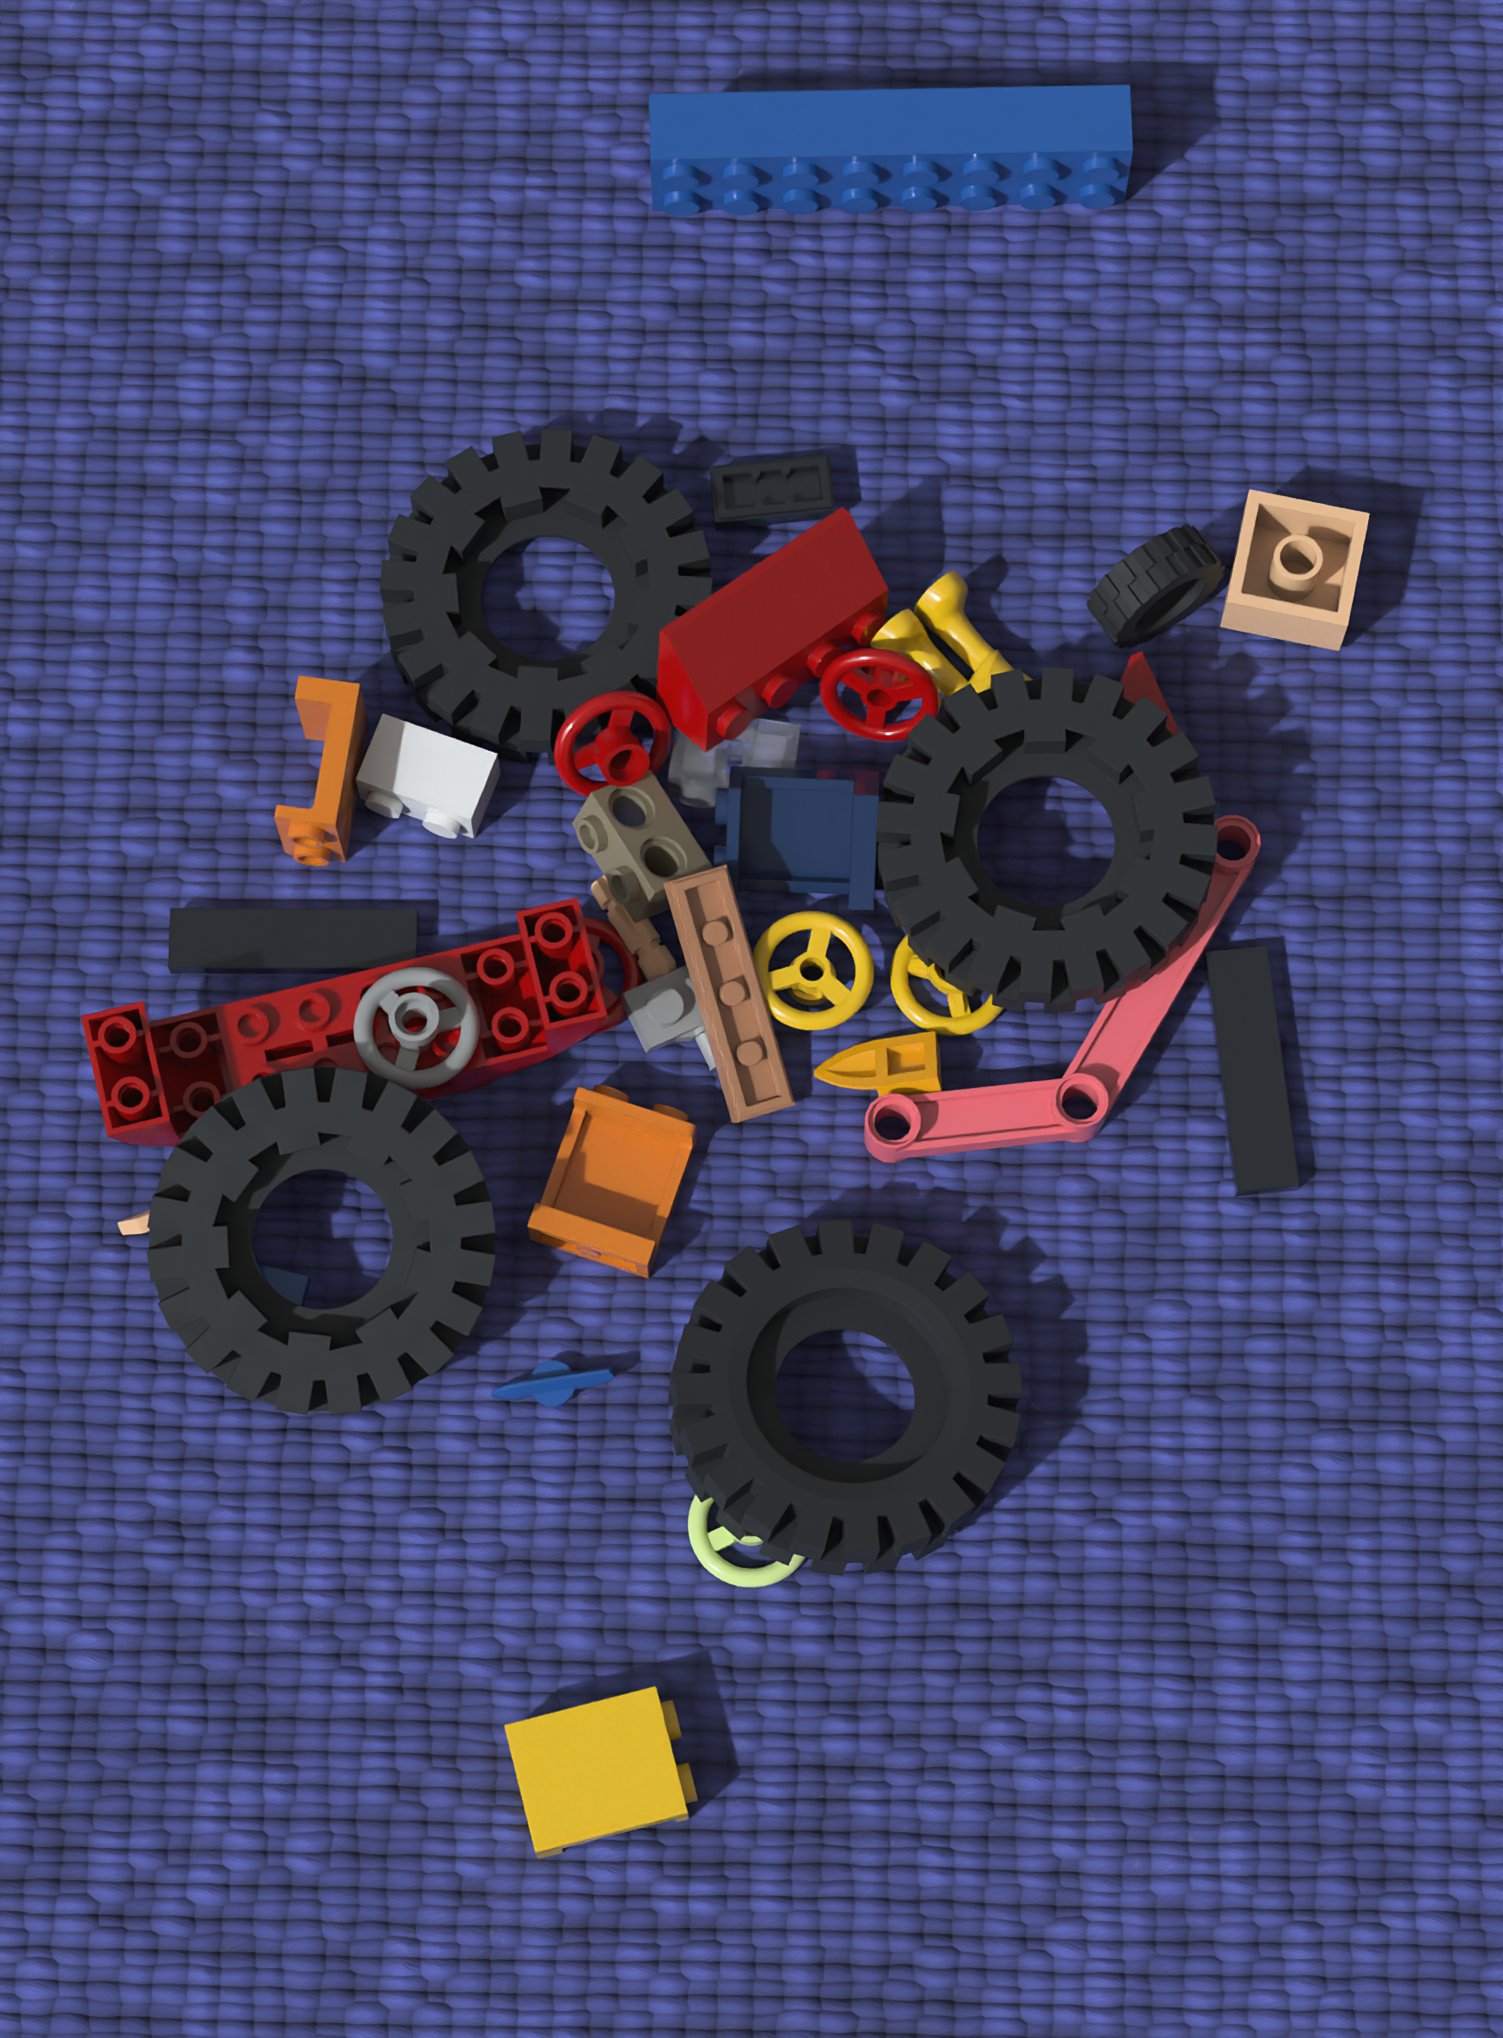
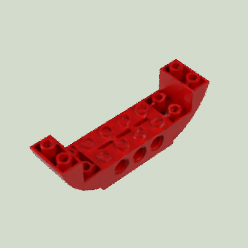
M578 897L517 911L519 934L152 1021L144 1001L82 1015V1024L108 1138L130 1144L175 1147L188 1132L189 1127L212 1105L222 1100L234 1090L258 1078L284 1070L308 1068L310 1066L342 1067L373 1073L361 1059L355 1044L353 1028L358 1005L368 989L379 979L391 972L409 967L436 969L450 975L462 984L476 1005L480 1020V1033L474 1054L467 1065L456 1076L447 1082L431 1088L408 1090L414 1091L425 1100L491 1085V1081L521 1071L553 1057L581 1041L608 1018ZM409 986L395 991L399 997L413 992L425 994L435 1002L439 1011L455 1007L445 994L434 988ZM379 1006L373 1020V1038L382 1056L395 1065L401 1045L391 1031L389 1015ZM421 1017L411 1018L405 1024V1029L413 1033L420 1032L426 1027L427 1021ZM461 1027L437 1033L430 1043L423 1046L415 1070L429 1069L446 1060L458 1044Z

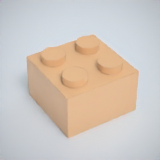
M1249 489L1242 515L1220 627L1339 651L1348 627L1370 513Z

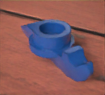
M549 1360L540 1363L533 1370L530 1379L504 1384L491 1391V1396L512 1400H521L524 1397L533 1396L538 1403L546 1407H558L567 1403L572 1398L576 1389L595 1387L612 1381L614 1377L612 1366L573 1372L568 1365L560 1361Z

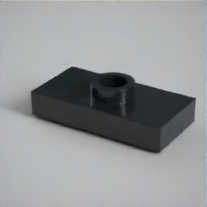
M829 454L709 466L716 530L821 520L836 511Z

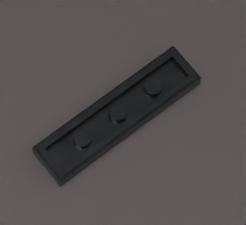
M170 908L168 969L170 974H352L418 958L419 914L417 909Z
M1267 946L1207 951L1204 955V964L1235 1197L1297 1191L1300 1184Z

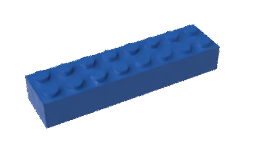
M1130 85L649 94L652 211H665L672 216H691L700 210H724L729 214L742 216L753 214L758 209H784L791 214H808L816 211L818 208H843L851 213H867L875 210L877 207H902L910 212H926L934 209L936 206H962L970 211H984L993 208L995 205H1021L1023 208L1030 210H1043L1052 207L1054 204L1080 203L1085 208L1101 209L1109 207L1114 203H1124L1133 154Z

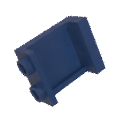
M730 766L729 787H717L715 825H727L726 845H715L714 868L727 865L736 899L738 898V892L741 890L849 895V910L873 911L879 772Z

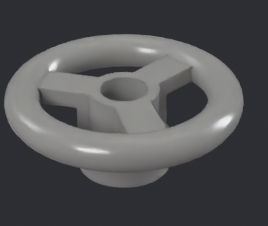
M409 967L385 975L368 989L360 1001L355 1014L354 1039L361 1059L375 1075L392 1080L406 1089H425L447 1082L467 1065L478 1044L480 1020L471 995L456 979L436 969ZM409 986L434 988L445 994L455 1007L439 1011L435 1002L425 994L413 992L399 997L395 991ZM379 1006L389 1015L391 1031L401 1045L395 1065L382 1056L373 1038V1020ZM414 1017H421L427 1021V1025L422 1031L413 1033L405 1029L407 1021ZM461 1027L458 1044L446 1060L429 1069L415 1070L423 1046L430 1043L437 1033Z

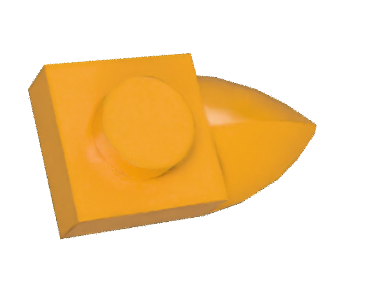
M936 1031L878 1039L855 1045L824 1061L814 1070V1077L842 1088L863 1091L877 1090L879 1097L889 1093L906 1096L942 1092L940 1046Z

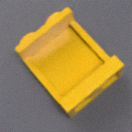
M656 1686L504 1725L534 1850L538 1859L563 1853L562 1848L670 1820H676V1822L688 1820L686 1804L698 1801L689 1763L676 1765L670 1740L682 1738L673 1700L660 1702Z

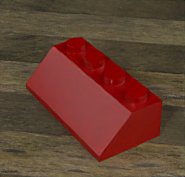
M843 507L839 508L660 630L656 702L664 709L669 721L705 753L725 739L733 740L745 731L751 721L770 708L777 709L783 706L797 689L814 677H822L827 666L840 655L855 650L860 645L863 647L870 645L876 633L886 624L889 589L851 514Z

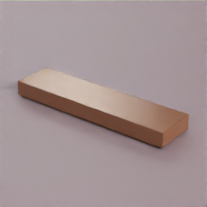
M727 865L664 882V888L732 1123H738L795 1105Z

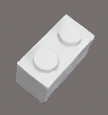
M382 714L356 777V783L360 799L366 800L365 805L380 815L389 818H399L400 814L403 813L423 820L422 825L439 836L454 839L459 833L475 838L501 772L497 753Z

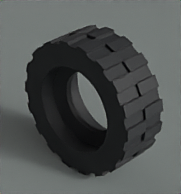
M1183 525L1179 528L1174 527L1161 535L1158 534L1151 538L1150 541L1142 546L1140 545L1113 566V569L1103 576L1097 587L1090 593L1087 607L1118 649H1124L1125 647H1128V649L1133 648L1138 644H1144L1152 640L1159 634H1163L1171 629L1173 625L1186 618L1196 607H1199L1206 600L1205 598L1216 589L1218 582L1223 578L1225 565L1195 526Z

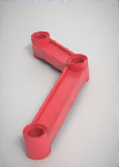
M1225 815L1214 821V825H1218L1217 843L1229 840L1236 842L1243 848L1246 856L1239 860L1230 861L1222 858L1216 852L1206 902H1203L1198 922L1182 947L1176 945L1169 954L1168 964L1147 982L1143 983L1139 977L1127 984L1126 995L1106 1003L1063 1078L906 1096L891 1093L880 1096L870 1104L865 1116L864 1142L872 1156L882 1162L897 1163L912 1157L1065 1140L1076 1143L1094 1138L1101 1130L1107 1116L1243 884L1252 873L1261 846L1260 834L1256 826L1247 818L1238 815ZM1080 1096L1092 1103L1095 1113L1087 1119L1077 1120L1065 1113L1062 1103L1070 1097ZM897 1117L908 1125L909 1132L901 1139L887 1140L879 1135L875 1126L883 1118Z

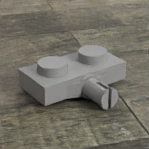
M687 965L622 993L619 1000L646 1054L673 1042L696 1040L710 1072L717 1070Z

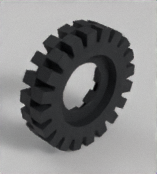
M542 428L541 444L525 445L521 431L492 437L493 453L480 458L474 448L470 446L446 461L448 476L444 480L439 482L429 475L410 496L412 513L409 517L398 514L388 537L390 558L389 560H382L380 592L384 607L382 614L395 665L404 685L410 683L416 703L435 723L442 718L450 723L452 737L465 743L481 747L485 741L496 745L498 758L528 764L530 752L547 753L549 765H555L554 746L558 732L568 716L585 701L602 693L617 690L636 691L656 701L659 632L662 628L713 594V585L710 574V555L703 530L696 531L694 511L678 487L671 492L664 488V477L661 470L641 455L632 464L622 459L621 444L593 434L587 448L574 445L572 430ZM560 537L577 542L592 551L602 561L611 577L615 600L610 621L603 633L593 644L573 656L557 660H536L524 657L511 651L498 641L485 621L481 606L483 584L490 568L508 549L529 539ZM612 710L596 716L582 728L575 740L573 750L595 742L598 734L608 727ZM634 710L629 729L632 730L638 726L647 734L653 729L651 723L643 714Z
M1043 666L1042 679L1024 681L1021 668L991 675L990 689L977 693L970 683L945 698L944 712L935 719L927 713L907 735L908 748L903 756L895 754L884 779L883 800L878 803L876 840L879 879L883 880L885 888L884 899L896 927L902 925L908 933V946L927 967L935 962L944 969L945 982L972 997L976 989H980L992 994V1005L1023 1012L1025 1002L1043 1003L1044 1014L1076 1011L1078 1000L1091 997L1094 998L1096 1005L1099 1006L1126 995L1127 984L1139 977L1143 983L1147 982L1168 964L1170 952L1176 945L1180 947L1184 945L1197 924L1201 906L1207 899L1216 859L1218 825H1214L1216 802L1209 776L1201 777L1197 769L1199 754L1183 730L1173 735L1166 728L1168 714L1145 696L1137 704L1123 698L1125 684L1099 674H1095L1091 685L1073 682V668ZM1035 777L1062 778L1088 790L1105 808L1114 831V854L1102 880L1081 898L1057 906L1031 905L1018 901L1004 893L987 875L978 853V829L984 812L990 803L1011 785Z
M310 1066L308 1068L284 1070L258 1078L234 1090L222 1100L212 1105L189 1127L188 1132L178 1145L174 1147L160 1173L161 1178L151 1201L147 1228H149V1248L146 1250L151 1282L155 1283L160 1299L158 1306L171 1332L176 1331L186 1345L187 1349L185 1352L207 1374L211 1371L227 1383V1389L252 1402L258 1399L276 1405V1410L308 1415V1411L330 1412V1415L362 1411V1407L380 1401L385 1404L413 1390V1385L426 1376L435 1374L454 1355V1350L465 1335H469L483 1309L482 1304L488 1286L490 1287L496 1256V1229L492 1201L485 1178L472 1150L455 1126L453 1127L437 1108L417 1093L398 1085L392 1080L367 1071L330 1066ZM317 1169L341 1171L358 1178L368 1185L384 1204L391 1221L393 1234L391 1257L384 1274L376 1285L356 1301L344 1306L328 1309L304 1307L287 1300L277 1293L268 1284L258 1268L252 1242L253 1227L257 1213L269 1193L284 1180L301 1172Z
M852 1220L820 1221L815 1236L803 1237L799 1225L770 1234L765 1250L757 1253L749 1245L725 1264L722 1278L718 1282L712 1279L709 1281L694 1303L688 1324L685 1323L671 1371L668 1405H673V1414L669 1427L676 1456L685 1454L688 1460L685 1478L701 1503L709 1498L716 1502L720 1507L716 1521L740 1541L749 1531L763 1540L759 1551L760 1554L789 1566L793 1555L796 1554L811 1558L810 1572L842 1576L847 1563H862L864 1574L866 1575L896 1569L901 1556L909 1553L918 1561L943 1547L950 1532L954 1529L961 1532L977 1515L989 1492L993 1491L1006 1465L1007 1457L1015 1444L1021 1414L1016 1413V1406L1023 1394L1020 1362H1009L1008 1354L1014 1340L1002 1313L992 1317L987 1315L984 1307L990 1294L970 1271L958 1280L946 1271L952 1258L949 1254L926 1240L917 1253L902 1247L903 1230L873 1223L869 1237L855 1236L852 1230ZM843 1329L871 1335L888 1345L900 1357L910 1374L915 1396L911 1422L903 1436L892 1447L877 1456L859 1461H838L820 1456L800 1444L791 1435L781 1419L775 1394L779 1369L787 1355L799 1343L821 1332Z

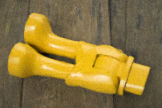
M956 570L946 573L927 589L916 604L914 613L909 608L899 612L876 633L870 643L872 648L896 651L921 664L933 677L939 692L944 696L940 700L943 706L945 698L970 683L975 691L979 693L990 689L991 675L1015 670L1003 658L999 650H994L981 637L965 615L964 606L968 595V586ZM923 624L939 636L974 671L969 681L932 643ZM1023 673L1024 681L1032 680Z

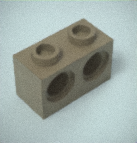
M651 769L647 770L643 778L630 786L617 787L608 785L591 792L572 822L580 845L587 853L592 855L608 880L609 889L617 902L623 904L634 923L670 909L664 882L713 868Z

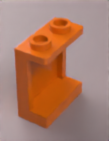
M299 675L295 702L306 739L325 741L314 805L309 809L277 805L274 819L285 853L293 855L292 858L299 863L321 867L329 865L330 860L346 862L358 795L356 777L364 760L370 723L359 683Z
M594 1085L593 1091L577 1087L573 1098L574 1109L540 1204L535 1203L527 1225L530 1240L649 1279L697 1142L696 1125L687 1122L689 1118L687 1114L670 1106L654 1104L652 1110L630 1104L628 1103V1095L608 1086Z

